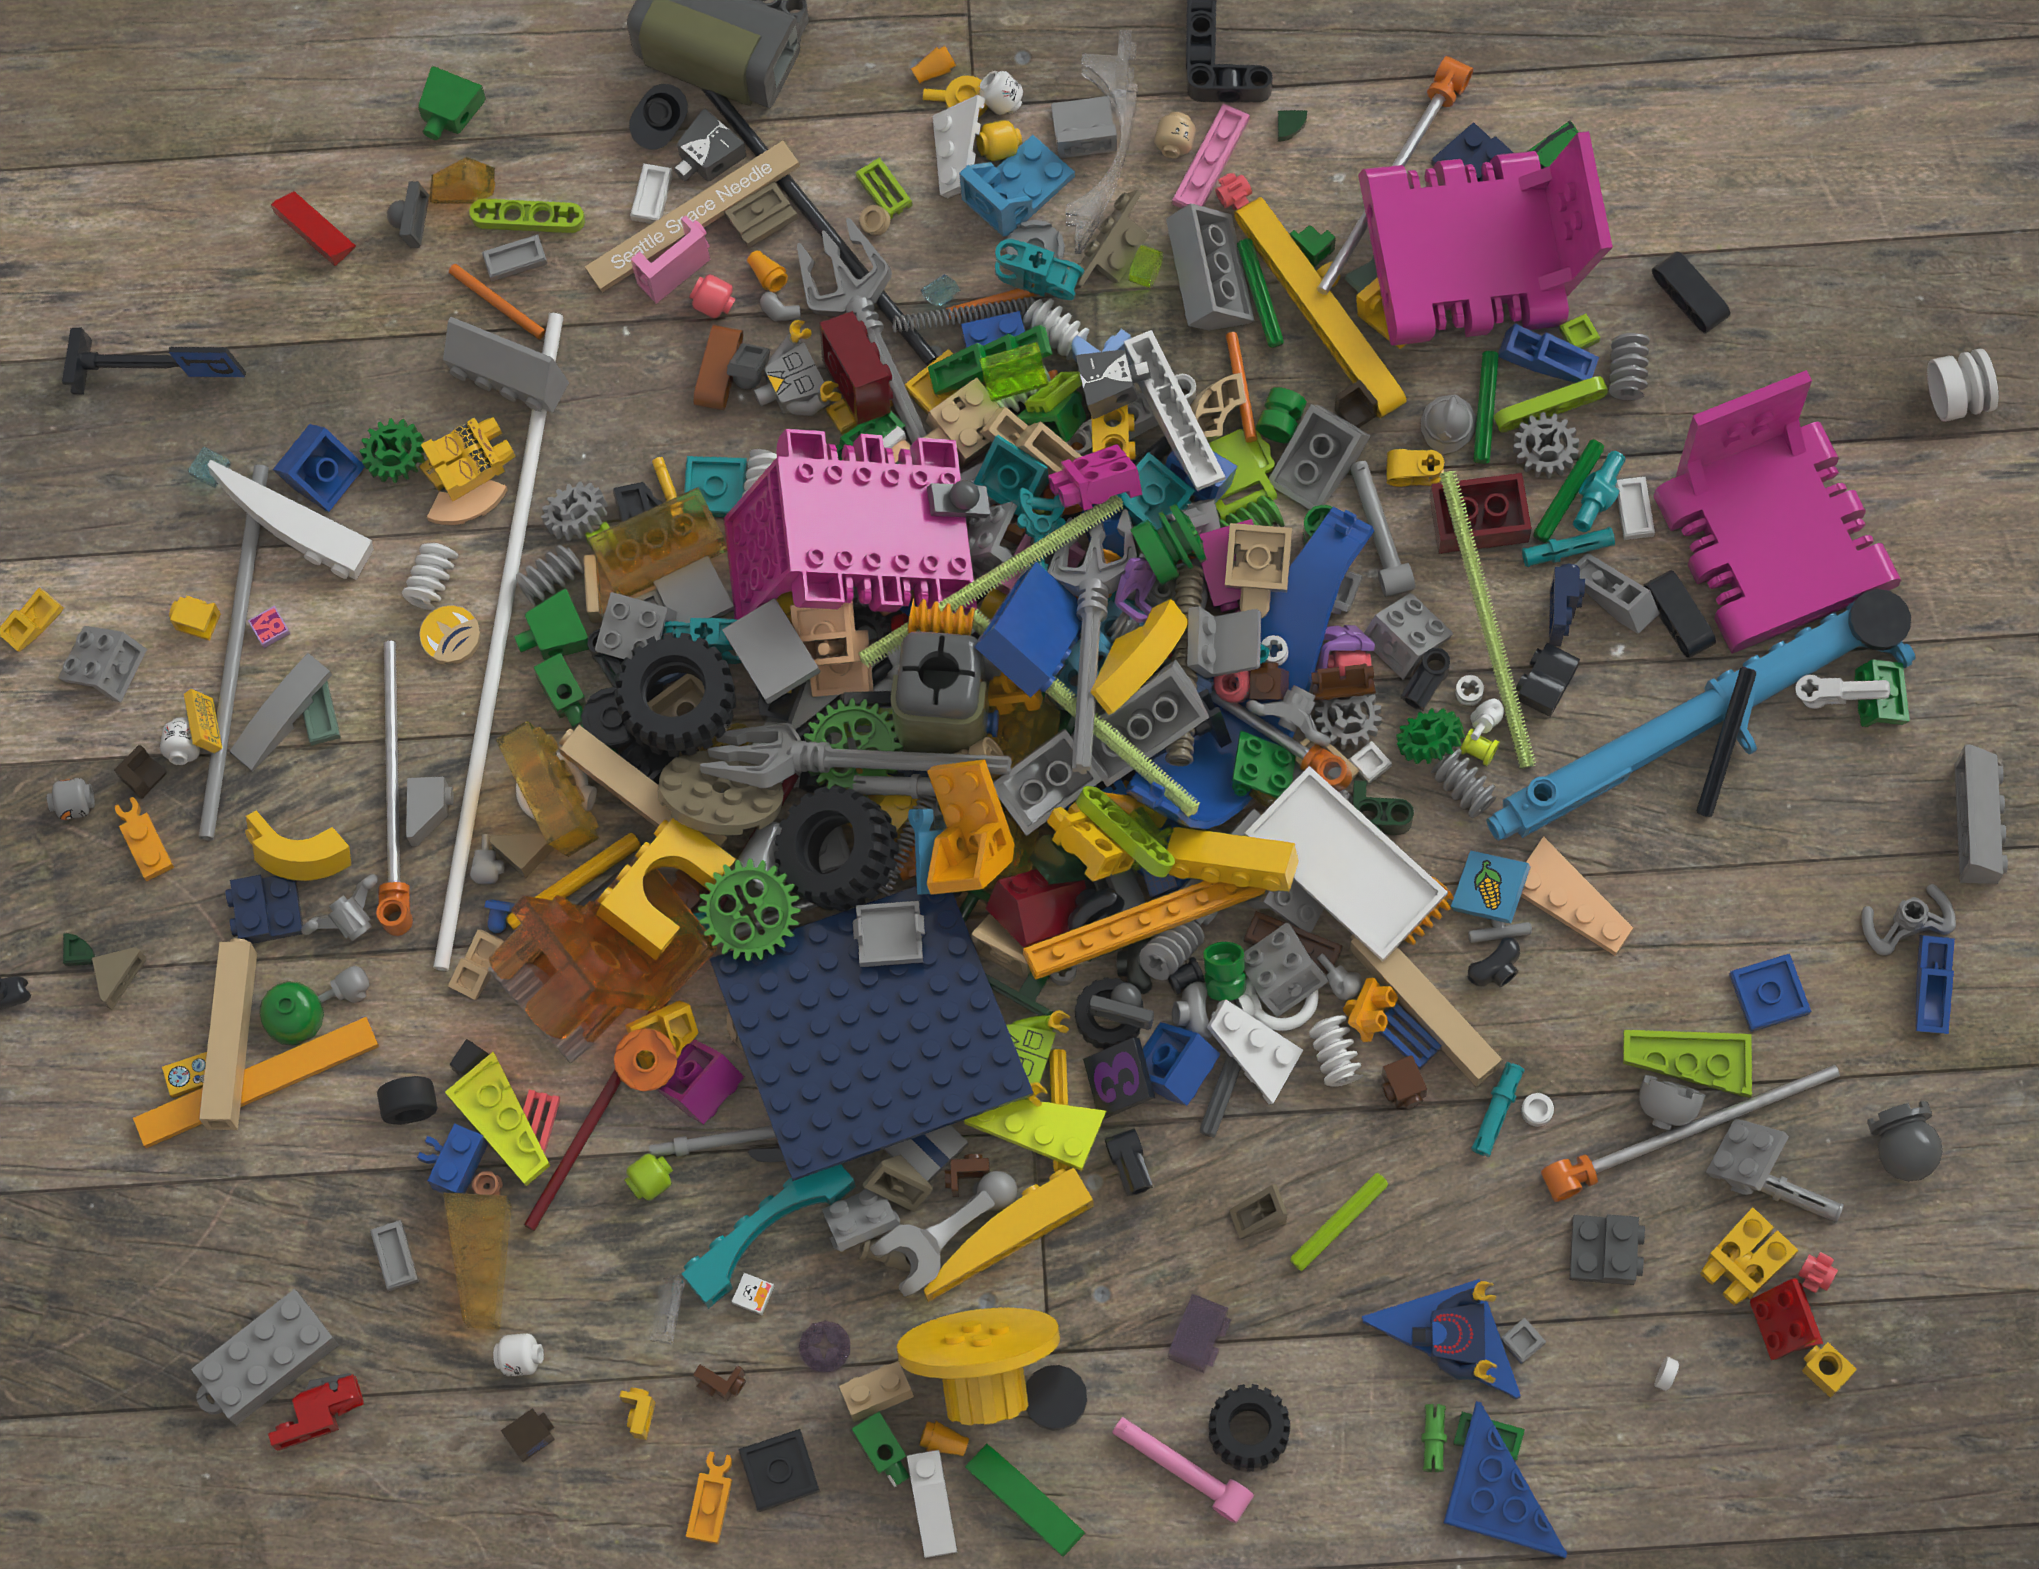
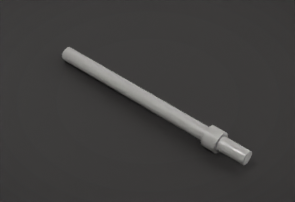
M771 1125L687 1139L686 1136L674 1138L673 1142L649 1145L650 1154L655 1157L676 1154V1157L689 1155L690 1151L776 1138Z

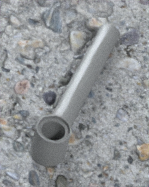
M1367 461L1356 462L1350 466V470L1368 524L1374 529L1372 536L1383 569L1378 571L1382 592L1385 597L1413 590L1415 589V580L1409 563L1401 564L1368 463Z

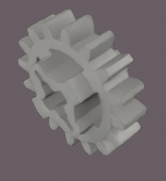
M1541 413L1540 420L1530 416L1529 425L1525 423L1520 424V432H1515L1514 436L1516 444L1513 446V453H1519L1516 459L1517 464L1526 463L1525 472L1534 469L1535 477L1538 478L1541 472H1545L1547 478L1551 479L1553 471H1556L1561 476L1564 472V466L1569 469L1572 468V459H1577L1579 450L1576 448L1579 446L1580 441L1578 438H1573L1576 433L1575 428L1567 429V419L1560 423L1557 421V414H1553L1551 419H1547L1545 413ZM1561 438H1563L1565 441L1566 451L1564 450V446L1560 443ZM1526 441L1529 442L1528 445L1532 448L1531 453L1527 450Z
M578 482L576 487L573 488L571 484H567L565 491L557 489V496L555 498H547L550 505L542 507L545 514L541 517L551 535L555 534L557 539H561L565 535L567 541H570L573 535L577 534L580 539L583 537V532H594L592 526L594 524H602L599 517L607 515L605 508L608 504L601 490L598 487L594 488L592 483L584 487L582 482Z
M1375 694L1369 697L1363 695L1340 697L1331 700L1322 699L1319 700L1321 707L1315 708V715L1319 717L1315 720V726L1323 727L1320 733L1330 736V744L1332 746L1338 741L1341 742V750H1345L1347 744L1351 743L1353 749L1356 750L1359 741H1362L1365 745L1369 743L1368 734L1376 737L1378 729L1375 726L1381 725L1382 717L1377 716L1381 713V705H1373L1376 702ZM1362 706L1366 708L1369 715V720L1366 718V715L1362 713ZM1328 713L1330 714V717L1335 720L1334 727L1331 726L1328 720ZM1349 713L1353 714V717L1350 716L1347 720L1343 718V716H1347Z

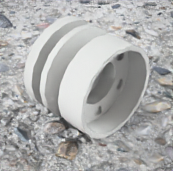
M1984 349L1972 350L1971 354L1969 352H1962L1958 357V362L1953 356H1945L1929 361L1927 368L1928 387L1934 409L1941 421L1946 422L1965 417L1967 407L1975 415L1980 414L1982 410L1990 412L1997 408L1999 397L1996 375L1992 362Z

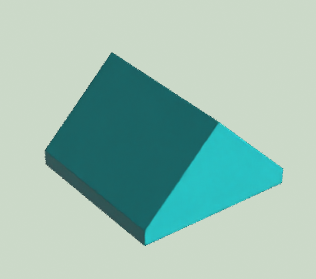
M997 435L973 483L979 486H986L987 495L999 504L1009 502L1016 504L1017 508L1014 514L1020 516L1022 514L1018 500L1020 489L1025 488L1033 494V497H1039L1049 484L1048 467L1000 435Z

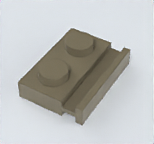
M775 182L770 183L724 211L725 217L740 238L743 239L748 249L798 219L797 212L793 210L789 201Z

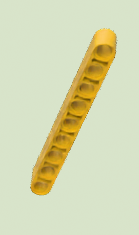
M1258 197L1235 211V219L1247 238L1252 239L1259 255L1351 382L1354 384L1361 380L1378 401L1377 417L1382 418L1404 405L1407 400L1403 390L1332 292L1329 290L1327 295L1318 292L1317 287L1321 283L1322 278L1265 200Z

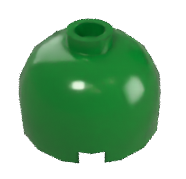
M287 981L279 983L267 991L261 1000L259 1014L262 1026L271 1039L283 1045L295 1046L299 1045V1042H303L308 1038L311 1039L317 1034L322 1026L324 1010L320 999L311 988L300 982Z

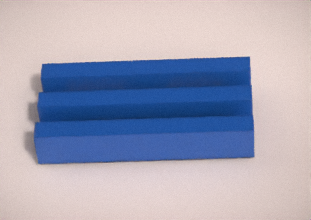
M1397 1003L1395 1007H1391L1385 1013L1388 1023L1418 1050L1423 1057L1419 1059L1387 1028L1379 1033L1404 1057L1412 1055L1420 1070L1441 1049V1045ZM1396 1015L1431 1049H1426L1393 1016Z

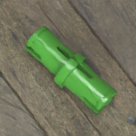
M1434 1404L1425 1405V1433H1422L1421 1441L1425 1442L1423 1471L1432 1472V1459H1435V1472L1444 1471L1443 1449L1444 1443H1447V1435L1444 1434L1445 1405L1437 1404L1436 1418H1434Z

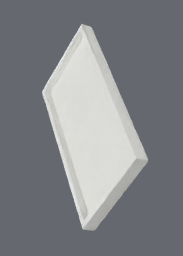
M1310 766L1245 832L1247 837L1295 843L1299 862L1293 880L1382 962L1448 894L1438 882Z

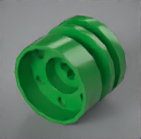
M1176 503L1169 507L1175 517V520L1170 523L1163 511L1158 513L1162 524L1161 528L1156 529L1147 519L1130 529L1161 585L1179 576L1176 561L1181 559L1189 569L1194 568L1188 557L1190 553L1195 552L1200 563L1207 560L1202 539L1189 516L1180 510Z

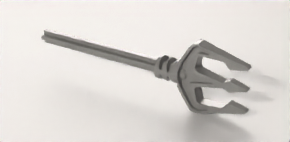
M847 218L846 222L850 240L852 243L864 247L873 265V269L862 279H856L841 260L840 248L825 231H822L824 250L832 259L838 288L834 293L820 296L810 273L815 261L802 244L798 243L797 251L807 305L813 313L823 316L837 317L853 311L858 321L862 320L864 322L870 343L875 342L879 349L880 361L882 364H887L890 368L892 381L889 382L893 393L892 402L913 444L917 438H923L927 433L882 338L883 323L878 321V313L873 312L875 309L874 303H876L890 281L892 271L854 222Z
M1126 509L1122 511L1117 526L1119 534L1125 537L1124 556L1122 559L1106 564L1102 546L1106 534L1100 519L1101 524L1097 521L1098 526L1093 523L1095 528L1091 525L1092 529L1089 530L1092 538L1082 566L1079 568L1068 567L1069 548L1078 541L1077 536L1074 535L1076 539L1071 537L1072 542L1068 539L1069 544L1065 541L1066 546L1063 543V547L1058 545L1060 549L1056 548L1057 551H1055L1048 569V573L1070 593L1079 597L1076 614L1079 620L1082 621L1072 771H1079L1080 774H1087V770H1091L1095 697L1090 691L1097 679L1100 624L1107 618V599L1109 594L1117 591L1121 575L1125 574L1124 568L1130 558H1140L1136 540L1130 530L1132 528L1130 515ZM1071 517L1068 518L1066 523H1068L1069 521H1071L1072 518H1071Z
M779 723L729 730L720 739L716 737L717 741L732 745L708 748L709 757L724 761L700 764V772L759 788H769L792 776L796 771L828 773L832 767L928 771L934 765L985 759L990 774L1010 775L1012 761L1009 756L833 749L829 742L801 741V738L790 723ZM746 742L765 743L738 747L739 745ZM725 761H742L760 766H729Z

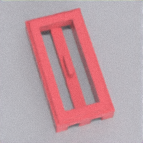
M529 1089L523 1111L529 1121L534 1101L539 1100L531 1125L535 1136L538 1132L546 1102L551 1103L539 1143L545 1154L561 1099L559 1096H550L543 1092L537 1093Z

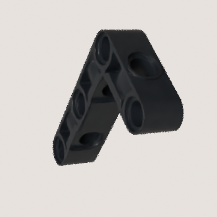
M1187 0L1186 70L1187 93L1189 97L1198 102L1259 103L1266 101L1272 93L1273 76L1269 68L1262 65L1215 64L1216 0ZM1199 28H1203V29H1206L1207 31H1206V32H1203V33H1200V32H1197V31H1195V30H1197V29H1199ZM1196 81H1204V82H1206L1205 85H1201V86H1200V85H1196V84H1194V83H1195ZM1260 81L1265 83V85L1256 86L1253 83Z

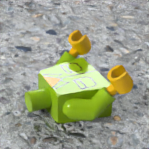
M1060 1010L1053 1012L1051 1015L1033 1016L1016 1020L1011 1025H1006L1034 1092L1033 1096L1024 1098V1100H1030L1036 1107L1042 1104L1036 1098L1037 1094L1048 1093L1040 1084L1056 1035V1032H1053V1030L1056 1029L1061 1033H1067L1069 1030L1065 1025H1060V1022L1065 1018L1070 1019L1071 1017Z

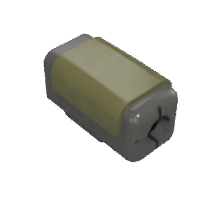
M636 0L628 14L627 27L632 50L639 58L644 60L645 66L699 88L718 93L747 106L752 105L754 102L771 108L799 55L801 36L809 21L807 1L774 0L771 3H764L763 1L765 0ZM792 10H800L798 13H790Z
M916 631L909 633L903 639L898 675H893L891 691L893 722L897 742L903 746V751L901 752H943V754H954L962 749L969 750V747L985 737H989V734H987V724L990 709L984 656L975 648L978 642L975 637L961 634Z

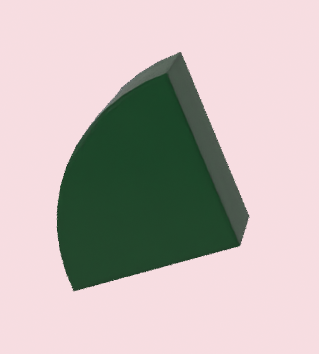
M1278 110V142L1290 140L1305 126L1308 110Z
M63 933V964L65 966L93 964L92 958L96 956L90 945L74 934Z

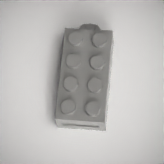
M293 1289L191 1369L202 1383L196 1395L197 1402L200 1408L208 1414L215 1415L224 1412L228 1419L237 1426L338 1347L339 1344L296 1289ZM208 1395H211V1396H212V1398H213L214 1401H215L214 1404H211V1403L208 1401V1399H207V1396H208Z

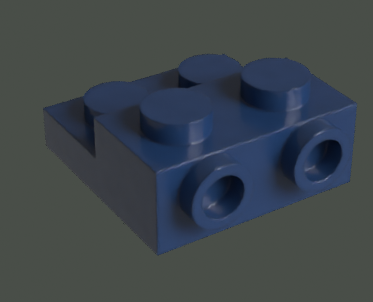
M1473 122L1431 159V165L1434 166L1437 161L1461 159L1464 167L1467 164L1474 166L1477 180L1480 182L1483 181L1481 172L1483 163H1490L1495 155L1514 152L1496 136L1493 138L1489 137Z
M1563 564L1554 569L1550 586L1549 644L1553 646H1561L1563 636H1569V625H1571L1572 618L1575 616L1576 608L1582 607V597L1585 595V579L1580 578V568L1575 564Z
M261 874L230 880L231 889H226V900L229 908L234 907L235 918L230 919L233 937L238 936L239 939L255 944L302 935L301 927L303 922L297 880L285 879L279 876L263 878Z

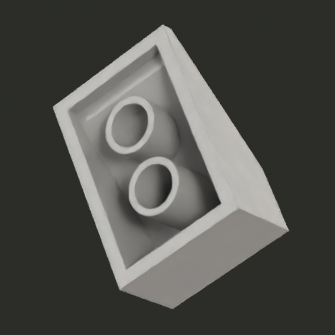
M1311 404L1270 475L1269 480L1275 489L1309 510L1315 506L1325 505L1350 471V466L1357 461L1371 436L1321 405Z
M1066 729L1058 732L1013 766L1010 775L1003 774L993 782L998 798L1026 836L1045 823L1055 808L1062 807L1064 809L1075 801L1085 786H1095L1102 781L1092 765L1091 770H1087V774L1072 771L1074 740Z

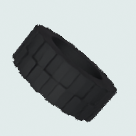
M1106 977L1099 981H1092V984L1086 986L1082 994H1079L1077 998V1004L1075 1005L1077 1029L1079 1034L1083 1035V1039L1087 1043L1093 1044V1047L1097 1049L1103 1048L1105 1050L1130 1038H1137L1140 1034L1141 1028L1123 1023L1116 1028H1103L1096 1022L1094 1016L1090 1014L1092 995L1110 999L1113 989L1119 984L1125 983L1119 978L1109 979V977ZM1142 999L1141 1004L1139 1005L1140 1008H1144Z

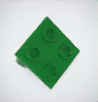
M1241 730L1239 732L1232 776L1234 793L1238 796H1245L1251 789H1255L1279 798L1292 784L1296 755L1282 746Z

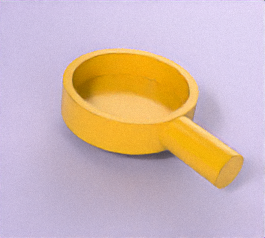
M966 75L951 81L946 90L924 88L923 100L946 102L948 109L971 97L980 96V83L982 80ZM985 103L984 108L979 109L978 118L982 116L988 108V106Z

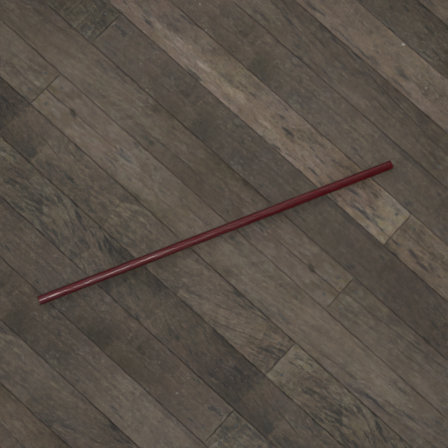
M796 773L784 779L781 783L783 787L782 806L799 778V775ZM727 896L721 899V909H723L729 899ZM705 931L693 934L646 1015L667 1005L694 959L700 944L705 940ZM615 1069L524 1223V1226L530 1230H536L622 1081Z

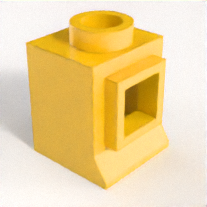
M187 595L186 598L179 597L178 601H174L169 612L170 621L177 631L210 641L221 615L215 603L207 604L206 601Z

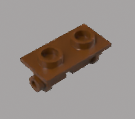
M1366 663L1345 666V676H1340L1339 667L1319 668L1317 672H1311L1313 695L1316 696L1314 700H1331L1340 697L1375 694L1373 666H1367Z

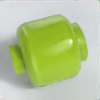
M647 1153L627 1167L626 1174L628 1177L624 1181L638 1200L643 1197L645 1200L651 1201L671 1186L672 1182L669 1174L673 1170L663 1156L657 1159L654 1155Z

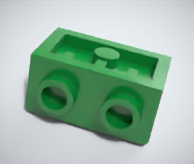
M1872 659L1856 668L1854 681L1886 680L1890 685V695L1887 699L1858 700L1861 726L1869 727L1876 722L1904 725L1909 722L1903 663Z

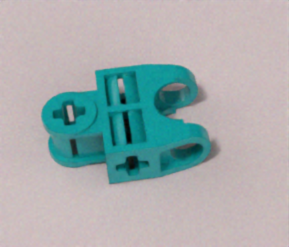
M1014 239L1001 241L995 250L997 260L995 263V274L1000 281L1045 297L1046 293H1049L1063 300H1073L1076 295L1074 291L1078 278L1083 276L1084 269L1071 261L1055 258V252ZM1005 247H1013L1018 255L1005 254L1001 256L1000 252ZM1000 266L1012 271L1014 274H1003L1000 271Z
M690 618V623L679 621L665 622L663 633L673 632L674 638L675 636L680 638L681 633L691 634L693 641L700 637L708 642L709 648L715 647L727 664L742 663L738 656H734L729 652V650L734 649L722 629L737 621L736 619Z

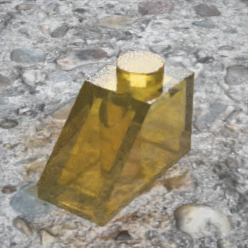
M469 157L453 163L431 175L430 202L434 204H472L478 199H486L492 196L495 189V168Z

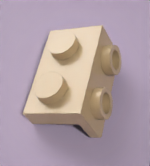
M899 1361L881 1366L878 1370L853 1378L839 1386L854 1422L914 1397Z

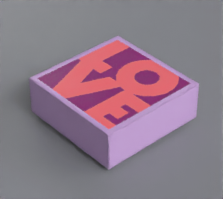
M275 606L248 620L263 648L290 634Z

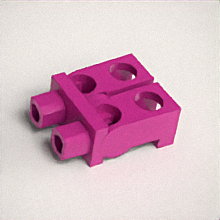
M1118 444L1081 456L1072 462L1070 459L1062 461V471L1048 475L1051 491L1054 495L1059 494L1060 501L1065 508L1079 504L1085 511L1093 508L1092 503L1102 504L1111 496L1124 492L1130 498L1142 495L1138 469Z

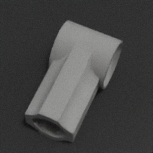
M1214 499L1188 504V508L1182 510L1189 516L1198 534L1221 528ZM1173 513L1166 515L1169 523L1175 520Z

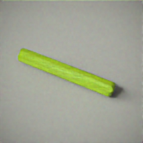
M1375 1173L1291 1256V1263L1298 1270L1303 1271L1387 1188L1388 1182L1379 1173Z

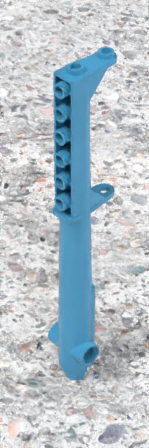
M1855 601L1846 607L1847 611L1839 615L1834 612L1820 621V626L1814 629L1806 627L1794 636L1795 639L1786 644L1784 641H1781L1768 650L1769 654L1761 658L1755 655L1743 663V667L1753 669L1757 673L1737 736V741L1746 753L1752 754L1757 750L1755 741L1747 729L1752 707L1858 646L1865 647L1864 643L1860 640L1857 641L1852 635L1848 624L1849 611ZM1903 642L1895 648L1882 651L1892 654L1897 662L1903 663L1904 668L1911 666L1912 661L1916 658L1911 646L1903 644ZM1730 669L1724 672L1717 679L1709 680L1704 688L1705 692L1560 769L1546 776L1533 779L1529 786L1503 799L1504 808L1486 819L1490 832L1498 841L1504 840L1517 832L1524 838L1627 781L1632 772L1724 721L1740 670L1734 672Z

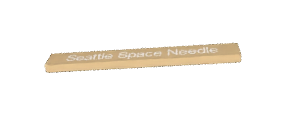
M782 140L586 265L585 269L603 293L634 273L631 258L639 251L651 262L685 236L681 222L685 215L692 222L697 220L705 228L725 215L724 211L770 183L777 182L799 168L800 164Z

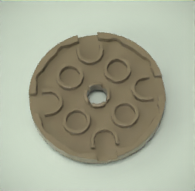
M708 750L697 751V754L689 756L685 754L674 758L661 772L658 786V798L661 805H666L672 811L671 817L676 821L697 831L716 835L743 834V829L756 826L760 830L771 824L778 817L782 808L783 787L781 782L769 788H759L701 773L700 764L724 761L709 757ZM725 761L729 766H760L742 761Z

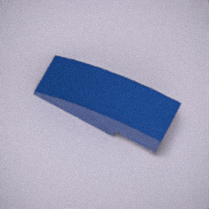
M1514 324L1506 330L1498 352L1499 358L1515 365L1575 383L1592 378L1599 359L1598 356L1547 332L1541 336L1518 324Z
M1919 935L1916 980V1031L1949 1034L1954 971L1952 970L1954 938Z

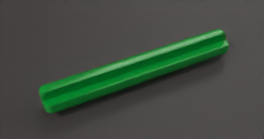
M1250 238L1240 240L1237 243V247L1268 346L1270 348L1281 346L1284 340L1253 241Z
M1484 351L1482 353L1474 446V462L1477 464H1488L1490 462L1499 354L1496 351Z
M1595 439L1589 441L1534 530L1533 536L1535 539L1542 543H1546L1550 539L1579 492L1582 483L1603 453L1604 445Z

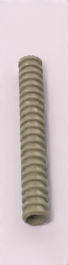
M1186 565L1177 568L1179 576L1175 580L1177 585L1175 587L1176 595L1174 600L1187 619L1189 608L1197 606L1202 608L1201 594L1203 589L1201 586L1203 585L1202 577L1204 571L1196 565H1193L1194 568L1189 569ZM1187 625L1183 635L1171 651L1173 655L1171 662L1177 660L1197 690V672L1187 666ZM1194 728L1166 747L1167 754L1165 760L1167 763L1174 766H1187L1193 762Z

